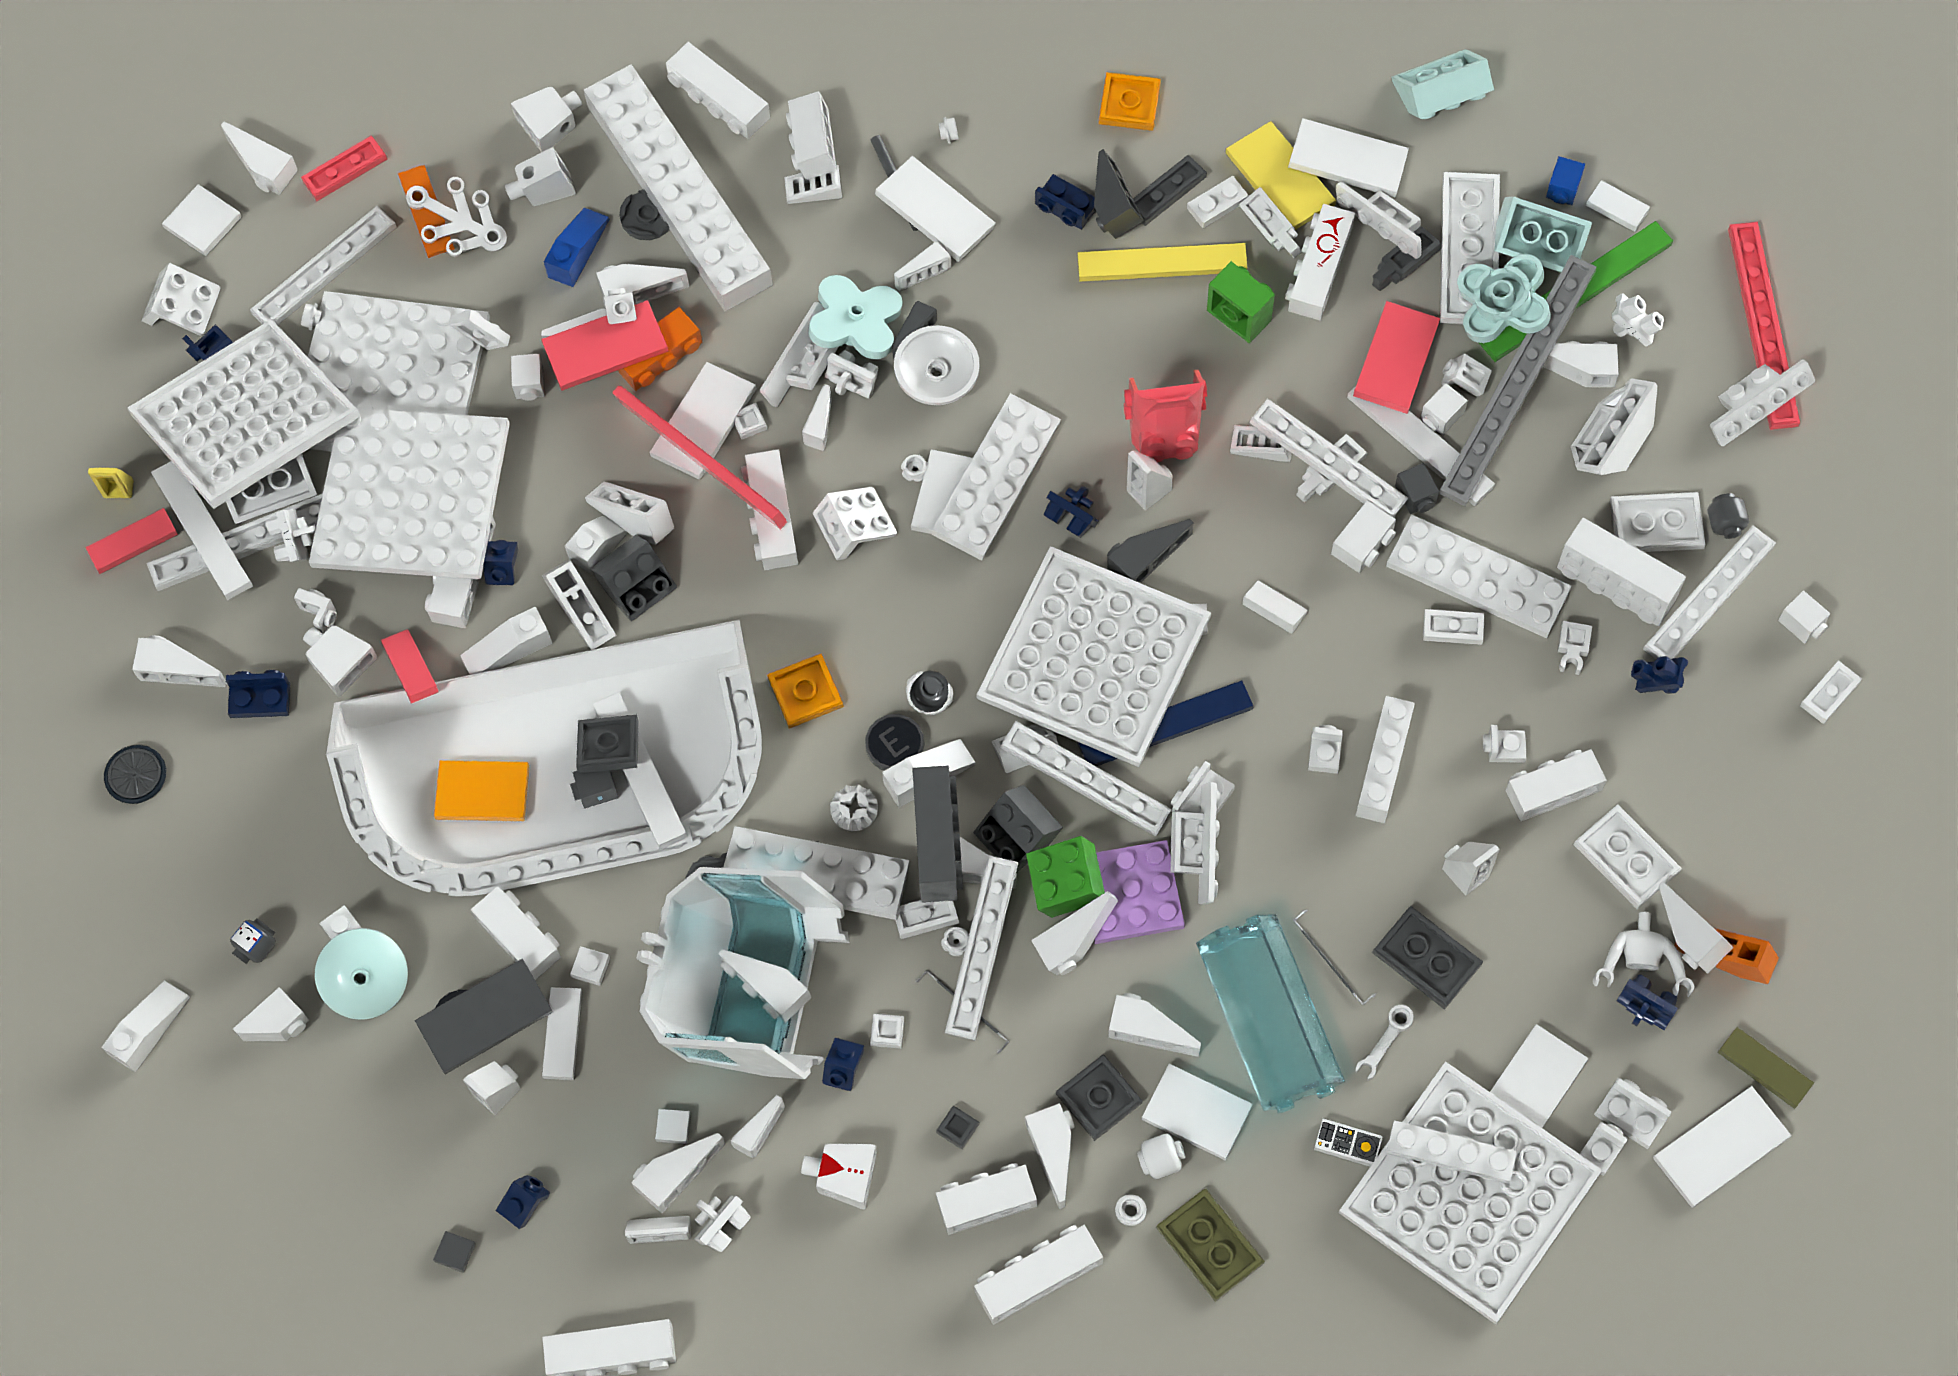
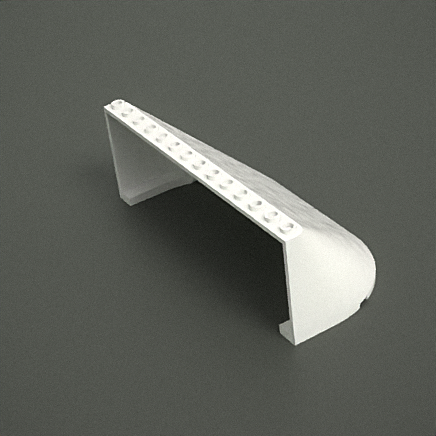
M740 620L435 682L439 693L414 703H410L404 689L336 702L333 707L326 752L346 826L355 842L359 843L361 848L368 854V858L375 865L396 880L425 892H431L432 890L448 893V896H475L488 894L497 886L502 890H508L665 857L702 843L703 839L715 831L717 833L729 823L748 798L756 781L757 770L761 760L762 736ZM620 692L630 715L637 714L639 721L638 732L688 837L661 850L623 769L610 770L618 799L584 809L581 799L575 801L570 784L575 782L572 772L577 771L578 720L599 718L593 703ZM439 760L528 762L529 777L525 821L436 820L434 810Z

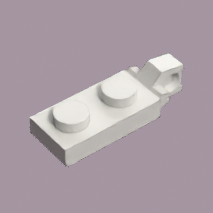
M1261 187L1239 204L1269 243L1276 247L1278 251L1285 247L1293 258L1302 252L1301 248L1293 240L1298 236L1295 228Z
M1347 434L1334 444V446L1358 463L1367 456V452ZM1309 466L1306 473L1302 476V480L1305 482L1298 487L1296 496L1305 503L1316 492L1320 496L1328 492L1335 483Z

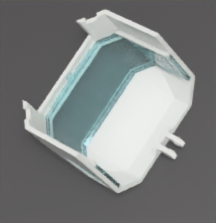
M699 867L667 894L665 904L661 910L658 934L642 933L641 940L647 945L654 946V951L652 953L642 950L637 953V960L649 965L644 993L640 998L639 1012L658 1042L687 1062L768 1077L806 1079L811 1073L810 1068L813 1065H819L824 1058L821 1056L793 1054L804 1005L786 1023L779 1016L774 1020L762 1008L765 1003L758 996L753 999L741 987L744 982L737 975L732 979L721 968L720 965L723 961L718 953L723 949L785 968L808 988L817 942L850 943L848 931H842L840 918L845 916L843 904L802 871Z

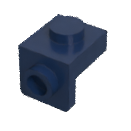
M216 324L196 343L187 335L182 338L189 345L186 351L197 362L201 358L206 360L233 343Z
M505 540L488 541L483 564L485 583L487 585H514V565L518 554L517 542H507Z
M834 1038L825 1060L822 1083L851 1091L855 1073L863 1055L864 1045Z
M528 1175L523 1176L512 1182L495 1211L518 1229L526 1226L539 1202L547 1199L550 1192L543 1187V1183L537 1178Z

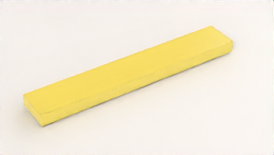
M1245 243L1078 252L1079 282L1219 274L1231 261L1238 267L1243 266L1247 269Z

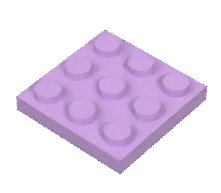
M1167 840L1096 852L1105 893L1108 891L1113 894L1118 902L1094 939L1095 944L1184 929L1185 924L1174 873H1170L1171 856Z

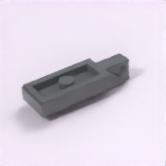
M1420 226L1413 233L1421 238V256L1415 259L1410 254L1402 252L1396 246L1382 257V261L1377 268L1379 271L1373 275L1372 285L1381 291L1391 281L1397 284L1441 249L1442 243Z

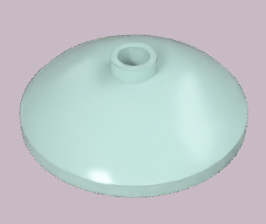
M367 928L351 929L336 935L322 949L315 967V983L323 1001L336 1013L351 1019H370L389 1011L403 995L408 978L407 962L400 947L384 933ZM357 973H363L366 976V980L359 983L355 980L354 976Z

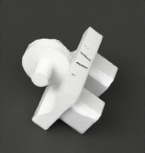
M1622 293L1616 296L1617 306L1612 313V320L1615 322L1614 333L1620 337L1626 334L1634 336L1644 346L1652 344L1654 334L1663 327V316L1658 312L1647 315L1645 313V301L1639 295L1628 298Z
M846 350L842 351L839 355L831 353L827 359L828 367L825 378L837 384L835 392L842 396L849 390L869 399L873 394L874 384L878 375V366L869 362L860 367L855 364L856 358L854 355Z
M295 509L277 511V516L266 521L270 535L282 533L285 544L274 547L276 560L298 562L309 559L306 546L312 545L310 534L315 533L316 526L307 527L305 517L298 518Z
M731 1195L716 1212V1208L721 1204V1200L716 1196L708 1204L699 1200L696 1206L702 1212L695 1221L700 1226L708 1218H710V1221L694 1239L701 1245H708L714 1250L722 1252L732 1240L720 1230L728 1220L735 1228L740 1230L751 1218L741 1206L743 1201L736 1195L734 1197Z

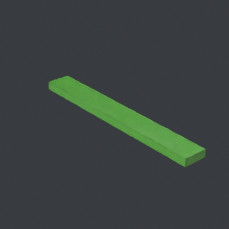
M1654 221L1592 262L1591 264L1597 267L1596 272L1575 309L1672 246L1673 240ZM1548 291L1541 297H1543L1546 300L1550 291ZM1507 326L1493 341L1479 344L1492 360L1497 362L1518 348L1527 333H1523L1512 326Z

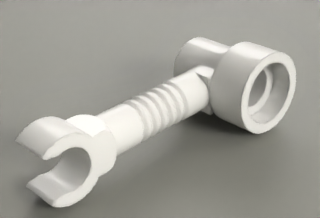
M1397 1005L1390 1010L1388 1017L1389 1026L1384 1035H1382L1366 1059L1358 1062L1356 1073L1364 1065L1369 1066L1372 1070L1367 1081L1374 1078L1379 1061L1398 1034L1411 1027L1414 1016L1409 1007ZM1397 1017H1403L1406 1020V1022L1404 1024H1398L1395 1021V1019Z

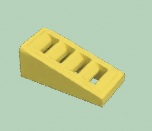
M118 468L88 469L89 476L103 498H132L134 480L130 475Z

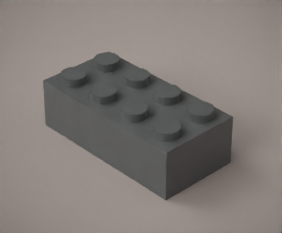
M949 765L912 768L921 901L925 903L958 900L957 890H963L962 863L955 862L961 861L960 834L957 833L959 832L956 775H949Z

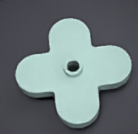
M1521 254L1512 258L1501 269L1494 270L1484 264H1473L1466 267L1460 273L1457 280L1460 294L1465 300L1473 304L1463 319L1465 332L1472 341L1477 343L1493 341L1507 326H1512L1523 333L1530 334L1539 332L1548 325L1551 318L1549 305L1543 297L1534 293L1544 280L1543 266L1537 257L1530 254Z
M832 275L823 279L819 285L818 300L825 310L811 318L808 331L810 339L816 345L823 348H836L843 344L854 346L862 356L869 359L886 357L891 352L894 341L893 333L887 324L896 320L901 313L903 304L901 295L895 289L888 286H876L861 292L849 278L841 275Z

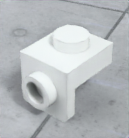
M625 288L608 290L609 296L603 297L608 323L612 325L635 321L637 317L632 292L625 293Z
M298 588L294 599L299 609L315 614L316 617L313 624L315 628L324 634L327 628L334 624L337 613L331 599L326 598L323 593L315 589L306 591Z

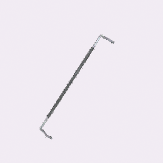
M1307 909L1303 910L1295 919H1293V921L1300 928L1301 932L1305 935V937L1310 941L1314 948L1319 952L1323 959L1328 963V965L1332 968L1336 975L1341 979L1345 986L1350 990L1352 994H1354V996L1362 1005L1368 1002L1371 998H1374L1376 996V993L1372 994L1364 1003H1362V1001L1357 997V995L1348 985V983L1343 979V977L1334 968V966L1325 957V955L1316 946V944L1307 935V933L1299 926V924L1295 920H1297L1302 914H1305L1308 911Z
M927 970L922 974L920 978L918 977L916 980V983H918L922 979V977L926 973H928L950 994H952L953 996L955 994L944 983H942L939 979H937ZM981 1016L980 1020H982L996 1034H999L1005 1041H1007L1004 1044V1046L997 1051V1053L999 1054L1004 1049V1047L1009 1043V1041Z

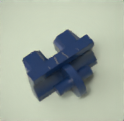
M1082 486L1078 491L1070 487L1067 489L1065 495L1072 498L1071 503L1052 491L1046 497L1050 502L1046 507L1044 516L1059 524L1066 511L1071 513L1074 517L1066 529L1080 538L1090 526L1095 528L1099 522L1095 517L1080 509L1081 505L1090 509L1094 504L1092 500L1087 498L1089 489L1085 486Z
M1667 656L1658 657L1652 662H1646L1643 659L1635 660L1631 671V677L1637 680L1635 690L1639 693L1661 690L1667 694L1676 693L1679 688H1683V671L1688 665V660L1684 657L1670 659Z
M1638 975L1634 980L1629 979L1616 1001L1636 1016L1632 1024L1637 1027L1640 1021L1643 1020L1651 1026L1654 1024L1665 1030L1678 1009L1675 1007L1678 999L1677 996L1669 991H1663L1660 997L1649 991L1652 983L1643 975Z

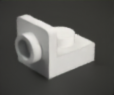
M1463 354L1455 359H1450L1443 369L1444 377L1441 384L1447 383L1450 386L1455 383L1478 397L1484 393L1492 370L1468 355Z
M1332 725L1313 727L1308 770L1338 774L1343 730H1339Z
M1491 725L1488 734L1483 736L1484 752H1489V762L1525 763V731L1498 730L1497 725Z
M1600 1122L1580 1155L1602 1169L1600 1175L1604 1176L1626 1143L1627 1138L1623 1136L1622 1130L1610 1123L1606 1125Z

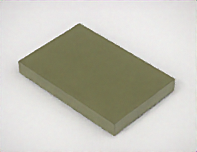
M1206 1188L1156 1226L1157 1230L1215 1302L1265 1263L1263 1258Z

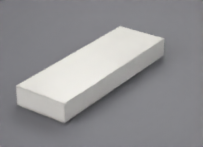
M550 988L549 1005L553 1013L548 1015L543 1079L574 1080L582 999L581 988Z

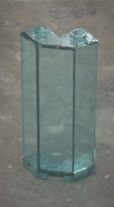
M1256 915L1246 919V924L1243 926H1237L1231 930L1229 926L1222 927L1196 942L1263 1111L1277 1110V1113H1283L1294 1108V1102L1304 1096L1317 1095L1318 1098H1324L1335 1093V1087L1345 1082L1277 915Z

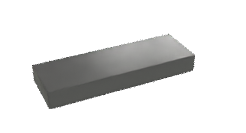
M1189 155L1184 157L1133 198L1144 220L1141 223L1144 226L1149 224L1207 177V172Z

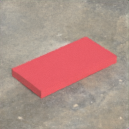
M648 300L634 305L637 317L635 321L610 325L606 315L541 339L561 391L668 352V347Z
M1386 301L1353 396L1408 414L1440 318Z

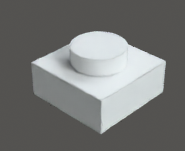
M580 946L570 973L571 977L601 986L610 960L609 954Z

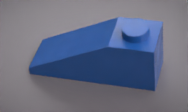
M587 208L581 210L556 238L544 260L548 278L574 287L610 220L608 216Z

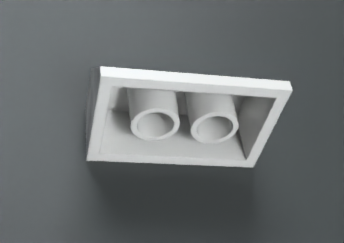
M303 453L226 501L235 524L317 495Z

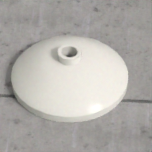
M927 326L912 332L901 342L894 358V372L901 389L914 400L928 405H945L961 399L973 388L979 374V356L971 340L960 331L947 326ZM935 371H939L942 373L940 376L937 377L932 375V373Z

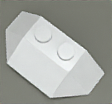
M1631 378L1625 383L1626 386L1615 390L1597 404L1571 445L1577 470L1599 475L1627 470L1654 427L1657 384L1655 382Z

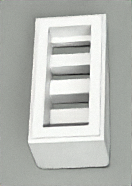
M836 165L837 171L805 180L802 173L784 177L787 204L842 198L839 165ZM826 181H832V184L827 185ZM815 182H821V187L816 188ZM805 183H810V190L805 191ZM799 184L800 193L794 194L793 185Z
M934 242L894 273L895 288L901 291L951 268V256L938 242Z
M825 384L822 387L802 430L804 445L824 451L826 447L832 403L829 385Z
M1234 425L1230 448L1231 454L1282 462H1290L1292 454L1283 446L1278 448V443L1271 439L1270 447H1266L1267 439L1271 438L1255 426ZM1243 435H1248L1246 446H1242ZM1255 437H1259L1258 447H1254Z
M776 1095L732 1137L731 1144L733 1148L751 1158L757 1156L785 1108L781 1097Z

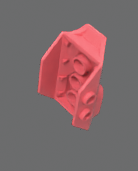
M1194 370L1193 384L1138 390L1134 378H1129V389L1124 390L1125 420H1130L1131 442L1141 454L1154 458L1158 463L1170 458L1188 459L1197 451L1201 411L1206 410L1205 397H1207L1206 381L1202 379L1199 370Z

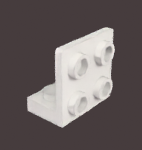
M169 263L159 273L141 321L152 326L160 318L201 336L205 332L221 288L215 283Z
M873 487L828 493L813 512L836 560L846 559L858 543L891 538L897 534Z

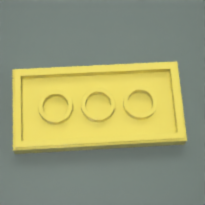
M1270 121L1227 147L1226 154L1256 190L1261 187L1295 230L1311 221L1314 213L1320 214L1323 204L1334 207L1337 200L1316 175L1288 168L1293 147Z

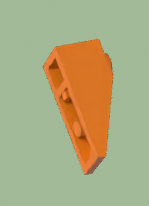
M1715 929L1734 947L1715 967L1739 978L1768 985L1779 959L1770 942ZM1675 943L1674 946L1676 947L1678 952L1685 954V952L1677 945V943Z

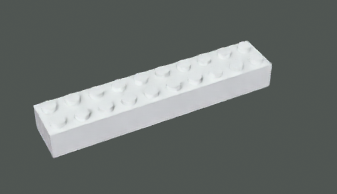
M632 64L584 89L589 110L641 188L645 189L649 199L657 207L663 220L667 222L670 231L724 312L773 286L770 268Z

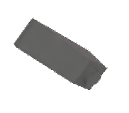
M1102 149L1098 152L1094 207L1099 216L1096 218V222L1104 233L1109 231L1117 239L1144 220L1116 162Z
M1187 519L1127 538L1122 544H1115L1107 554V569L1141 583L1193 534L1194 522Z

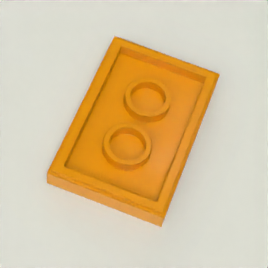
M439 760L434 810L435 819L525 821L529 763Z

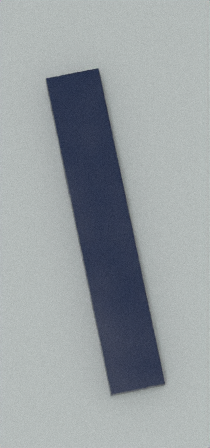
M1238 681L1168 707L1149 747L1253 710V703L1243 681ZM1077 741L1083 759L1096 767L1118 759Z

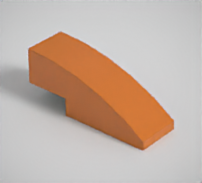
M425 165L398 173L405 195L411 187L422 186L427 190L428 196L437 201ZM415 192L412 198L415 201H421L423 195L420 192ZM410 207L420 236L422 229L427 225L437 227L446 224L443 217L426 208L415 210ZM427 230L424 232V236L427 239H432L435 233L432 230ZM450 235L438 238L434 243L430 244L422 240L428 258L447 252L446 245L451 240ZM453 243L449 246L450 251L455 249Z

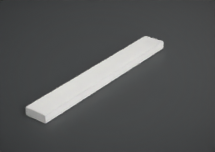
M323 493L285 509H295L298 518L305 517L307 527L316 526ZM276 512L222 533L237 560L284 542L282 533L271 536L266 526L267 520L277 516ZM194 545L146 563L157 591L209 571Z

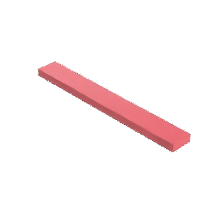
M1758 222L1730 224L1728 232L1756 366L1759 368L1766 364L1780 375L1788 370L1789 367ZM1795 397L1767 416L1770 430L1799 426L1800 419Z
M618 385L612 392L624 407L781 530L787 523L786 518L775 506L629 391Z

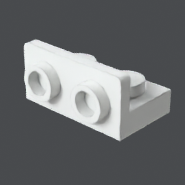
M1205 761L1201 768L1196 766L1187 779L1190 783L1184 791L1179 789L1171 801V805H1173L1172 813L1176 811L1200 813L1201 786L1208 782H1217V790L1220 792V804L1216 808L1217 815L1234 791L1235 785L1210 770L1211 764Z
M1617 1078L1594 1115L1606 1123L1617 1126L1624 1135L1648 1149L1670 1116L1671 1111L1667 1109V1105L1659 1098L1654 1096L1650 1098L1640 1092L1639 1086L1628 1079L1623 1081Z

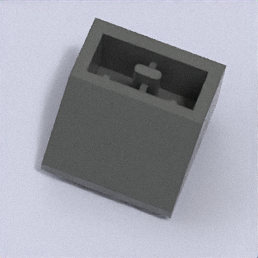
M638 535L630 538L590 568L604 591L630 621L636 619L677 588V585L649 542Z
M1025 785L1004 792L973 833L995 857L1018 862V872L1028 864L1026 853L1048 847L1063 827Z

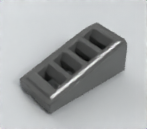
M920 301L915 302L892 344L893 359L899 345L909 334L920 328L933 326L936 323L937 310L934 307Z

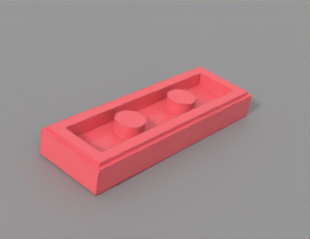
M371 135L303 175L301 179L315 200L319 201L386 161L387 157Z
M162 508L85 548L97 571L101 574L178 535L166 510Z
M408 629L381 640L383 648L410 703L439 693Z

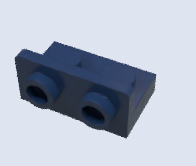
M1052 174L1043 188L1037 187L1035 190V204L1045 213L1056 215L1068 226H1075L1082 230L1096 211L1094 196Z
M267 670L260 674L238 671L234 675H226V683L229 686L228 715L230 718L289 716L290 682L285 673H281L278 670Z

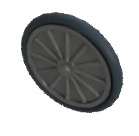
M131 745L117 751L109 759L104 771V783L109 794L116 800L128 804L142 803L154 797L162 788L166 778V766L163 758L156 750L144 745Z

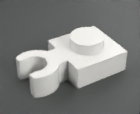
M1567 621L1562 622L1557 652L1566 654L1560 661V672H1564L1566 663H1573L1576 666L1575 674H1580L1583 667V660L1580 656L1587 657L1589 653L1592 626Z

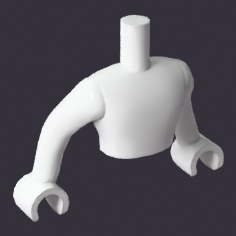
M1649 912L1639 913L1638 930H1628L1617 935L1608 952L1603 968L1598 970L1593 977V984L1597 986L1599 976H1605L1608 980L1607 987L1609 988L1614 980L1612 972L1622 951L1625 955L1626 967L1642 971L1657 970L1662 954H1664L1671 964L1676 980L1672 989L1673 994L1677 996L1679 985L1687 988V997L1694 990V983L1689 978H1686L1681 955L1668 937L1650 931L1651 913Z

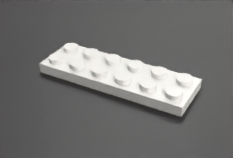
M1443 173L1440 323L1463 324L1465 314L1473 305L1461 296L1457 284L1460 273L1466 267L1473 264H1484L1494 270L1499 269V252H1495L1494 248L1496 223L1499 217L1500 174Z
M1010 393L933 526L931 534L982 561L1059 426L1061 419Z
M1412 514L1386 565L1390 569L1544 638L1548 637L1572 587L1565 582Z
M735 826L723 868L802 871L843 904L844 910L897 920L910 868V860ZM720 878L725 883L770 890L756 879Z

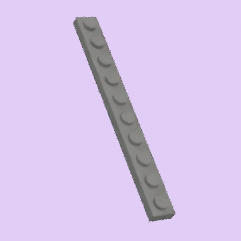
M1570 255L1546 299L1551 312L1548 325L1539 332L1526 334L1439 492L1440 495L1466 506L1595 274L1596 266Z

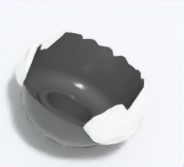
M920 671L912 675L907 681V699L909 704L913 706V709L919 713L936 715L946 710L953 701V689L947 679L939 672Z

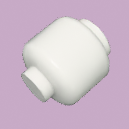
M1163 1134L1144 1141L1141 1144V1150L1137 1152L1144 1174H1150L1154 1179L1179 1172L1181 1170V1159L1186 1158L1180 1140L1174 1142L1169 1134Z

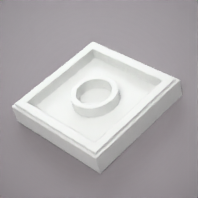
M198 184L163 221L162 225L170 233L204 256H207L242 216L239 211Z

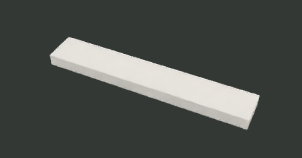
M377 205L250 309L252 315L262 325L271 319L279 325L396 229V223Z
M1356 386L1348 393L1347 398L1439 477L1444 481L1446 480L1460 455L1459 452L1412 412L1408 411V414L1354 397L1353 394ZM1485 474L1481 477L1469 499L1473 506H1476L1495 487V483Z
M1268 398L1251 418L1250 424L1363 504L1368 500L1394 518L1407 502V496Z
M172 461L152 471L151 473L225 598L229 600L253 587L188 479Z
M1752 525L1647 642L1643 650L1655 659L1667 656L1670 659L1675 658L1774 548L1776 542Z
M620 692L593 703L599 718L630 715ZM638 732L637 768L623 769L661 850L688 837Z
M1017 721L1014 722L1000 747L1154 836H1157L1171 811L1167 806Z
M988 856L945 1034L974 1041L976 1039L1018 862Z

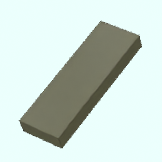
M1736 1027L1718 1051L1721 1056L1794 1109L1814 1084L1813 1081L1738 1027Z

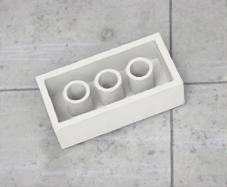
M1585 518L1581 519L1566 542L1557 566L1567 578L1579 580L1590 591L1605 595L1616 606L1622 609H1629L1636 613L1642 621L1648 624L1653 623L1658 627L1676 601L1686 578L1685 575Z

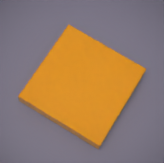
M1106 72L1099 124L1153 131L1161 79Z
M821 653L767 674L768 681L789 729L844 707Z

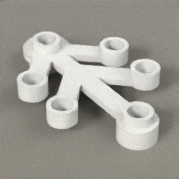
M452 177L447 183V189L453 196L457 211L429 197L427 190L422 186H413L407 191L406 202L409 207L415 210L426 208L451 222L437 227L432 225L425 226L421 231V238L425 243H434L438 238L467 230L477 236L463 241L458 239L449 240L446 245V251L450 256L457 257L462 252L478 247L494 252L502 249L507 239L506 232L500 225L493 222L488 206L489 195L487 192L478 190L472 196L473 205L479 209L483 224L481 225L471 218L463 193L464 182L459 177ZM457 181L460 183L461 188L453 190L450 184ZM420 192L423 195L422 200H413V193ZM483 195L486 201L483 204H479L476 202L475 197ZM432 230L435 236L432 239H427L424 236V232ZM491 232L498 235V239L494 242L489 241L487 235ZM452 243H456L460 246V250L456 253L451 252L449 246Z

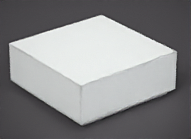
M757 403L743 407L739 413V418L737 416L734 422L741 440L768 430Z
M873 1014L871 1046L901 1049L904 1016Z
M659 1109L656 1142L687 1144L690 1112Z

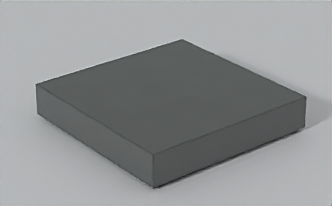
M637 714L578 720L576 758L578 773L637 768L639 723Z
M1104 1054L1056 1091L1058 1098L1094 1141L1143 1102Z

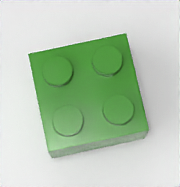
M1231 261L1209 283L1207 311L1250 344L1271 322L1275 294L1267 284L1259 283L1246 268L1243 266L1238 267Z
M1078 836L1026 853L1037 909L1045 915L1053 918L1081 909L1105 893L1095 845L1086 838Z

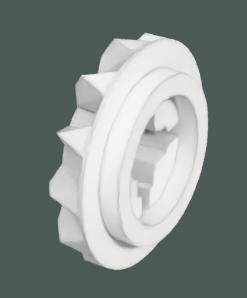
M859 784L856 786L846 785L842 790L835 793L832 802H830L831 816L834 822L845 830H863L870 826L877 816V799L870 789L863 788ZM856 797L858 805L863 808L856 809L851 818L850 810L845 806L851 805Z

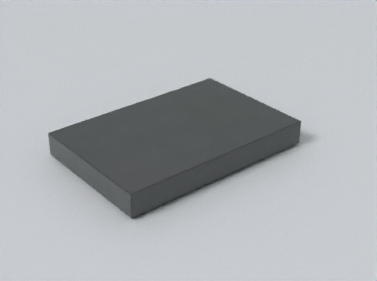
M1412 906L1406 910L1372 952L1444 1010L1483 964L1482 960Z

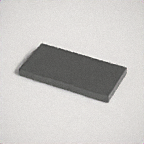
M522 958L414 1021L443 1073L446 1075L548 1016L553 1011Z

